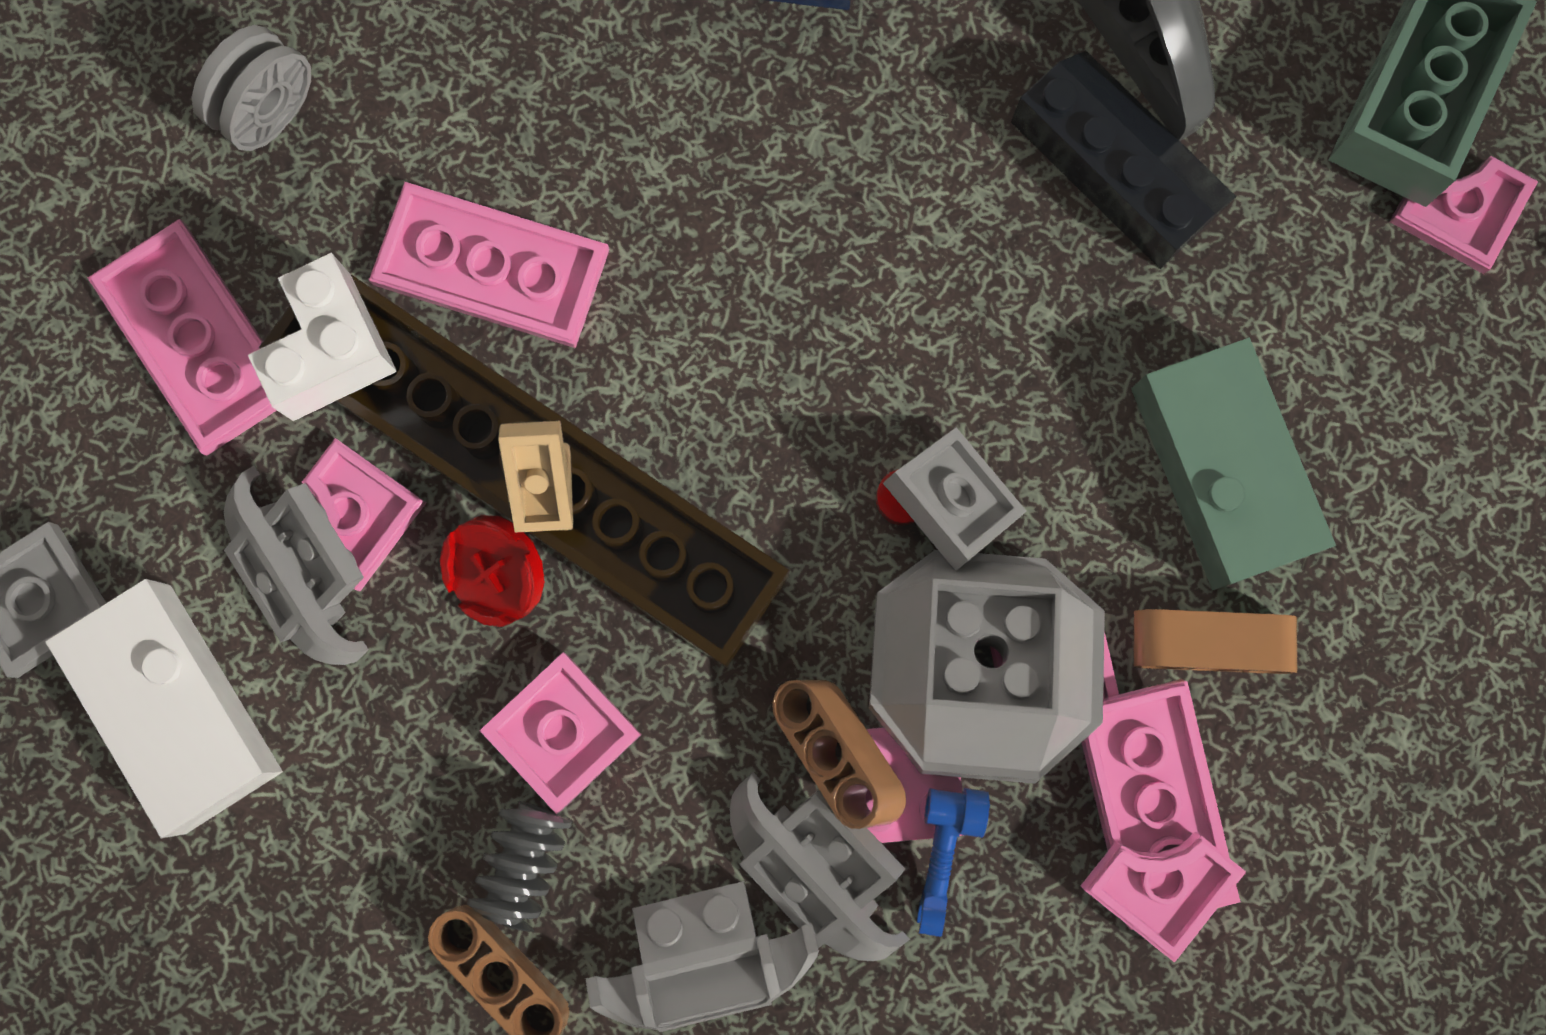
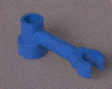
M964 788L962 793L929 789L924 820L925 823L934 824L936 827L925 888L922 891L918 907L917 923H920L919 934L942 936L946 916L949 876L951 874L957 837L959 835L983 838L989 817L990 797L988 791Z

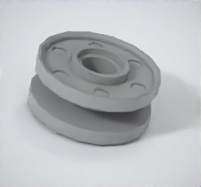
M252 25L239 29L223 40L206 59L196 78L193 89V112L211 129L221 130V134L237 149L253 151L274 140L299 112L310 87L311 65L305 56L296 49L284 46L278 36L268 28Z

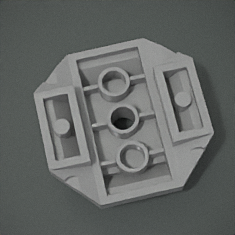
M934 550L877 592L869 709L890 736L904 750L906 756L920 774L1036 784L1103 723L1105 611L1047 559L977 553L955 571L940 551ZM979 646L995 648L1002 657L1003 665L998 668L982 666L975 657L974 649Z

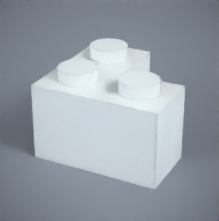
M332 253L278 278L302 329L248 354L267 398L274 409L295 421L397 372L350 273Z

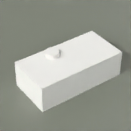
M144 579L45 641L160 838L189 833L283 772L171 585Z

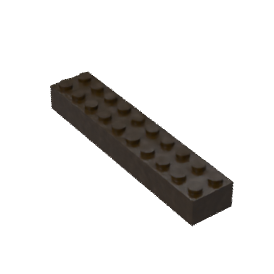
M350 274L397 372L335 402L512 523L511 508L498 440L500 424L560 421L563 443L569 444L571 454L573 529L527 533L727 669L789 578L790 570ZM291 305L261 343L260 349L302 329Z

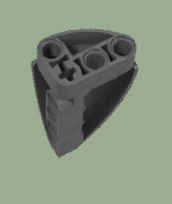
M1078 0L1165 127L1179 141L1196 132L1211 115L1215 106L1213 72L1200 1ZM1121 13H1131L1138 18L1139 22H1130ZM1150 54L1163 56L1168 61V65L1156 63Z

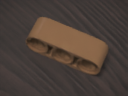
M1159 609L1135 610L1133 667L1294 674L1297 673V617L1280 614Z
M792 680L782 684L775 692L772 702L775 719L838 820L851 829L887 825L898 820L903 814L906 805V793L902 783L842 691L834 683L827 680ZM808 696L810 697L812 706L810 715L808 714L806 705ZM837 742H839L842 749L840 763L836 757ZM867 789L873 797L872 811L868 809L866 804Z
M468 905L454 907L436 918L430 927L428 935L430 950L438 961L509 1035H560L568 1023L570 1014L566 999L492 921L485 919ZM453 919L463 920L472 929L473 940L469 948H458L448 938V926ZM491 962H502L509 966L514 978L510 989L501 990L491 985L487 977L488 965ZM540 1004L550 1009L554 1016V1027L551 1030L542 1032L530 1026L526 1015L527 1008L530 1005Z

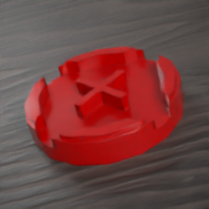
M480 515L460 524L443 541L440 555L442 581L448 593L454 591L457 598L462 602L457 606L466 616L483 625L503 627L527 616L539 603L545 583L542 560L533 541L524 532L515 533L512 522L500 516Z

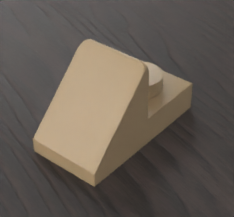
M560 421L500 424L498 440L515 533L573 529L571 454L569 444L563 443Z

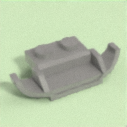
M252 466L240 474L226 497L224 518L231 542L225 548V553L280 642L290 639L304 654L323 663L346 665L357 662L369 650L364 641H348L340 637L332 627L346 613L340 604L341 601L364 578L357 567L355 557L342 543L329 522L325 509L316 501L306 483L287 489L277 502L258 508L250 493V487L260 474L256 467Z
M754 772L739 784L731 799L730 824L733 837L744 856V860L740 865L799 929L802 925L813 924L818 948L826 944L844 956L862 961H877L887 958L910 940L903 931L895 935L884 932L869 918L878 907V904L873 899L896 882L905 868L867 828L851 829L843 825L835 816L819 789L793 813L783 805L776 813L772 814L759 797L758 784L760 779Z
M744 881L632 908L642 965L631 967L632 974L612 978L594 976L586 978L590 1008L595 1012L632 1027L653 1029L659 1032L772 1005V1001L790 990L816 960L819 950L813 924L802 925L797 931L779 938L769 940L767 934L756 937Z

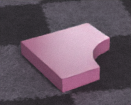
M1489 156L1475 172L1461 179H1456L1427 207L1403 197L1389 222L1480 273L1485 274L1493 266L1538 181L1493 156Z
M336 438L302 481L303 484L306 483L311 493L316 497L317 502L325 509L332 527L346 549L355 557L357 567L364 576L354 588L357 591L363 589L426 504L425 501Z
M1195 832L1178 847L1159 853L1134 851L1116 841L1081 884V887L1175 963L1246 871L1203 836Z

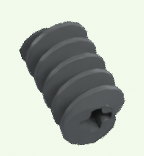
M517 801L520 803L518 809H500L498 814L512 825L510 831H492L491 838L504 847L503 852L484 854L483 860L496 869L495 875L476 876L475 882L485 889L488 895L486 898H470L467 905L485 919L520 931L535 932L532 926L523 920L538 918L542 912L540 904L530 896L547 895L550 889L549 884L537 874L554 873L558 864L545 851H561L564 848L566 842L553 829L570 828L573 820L543 807Z

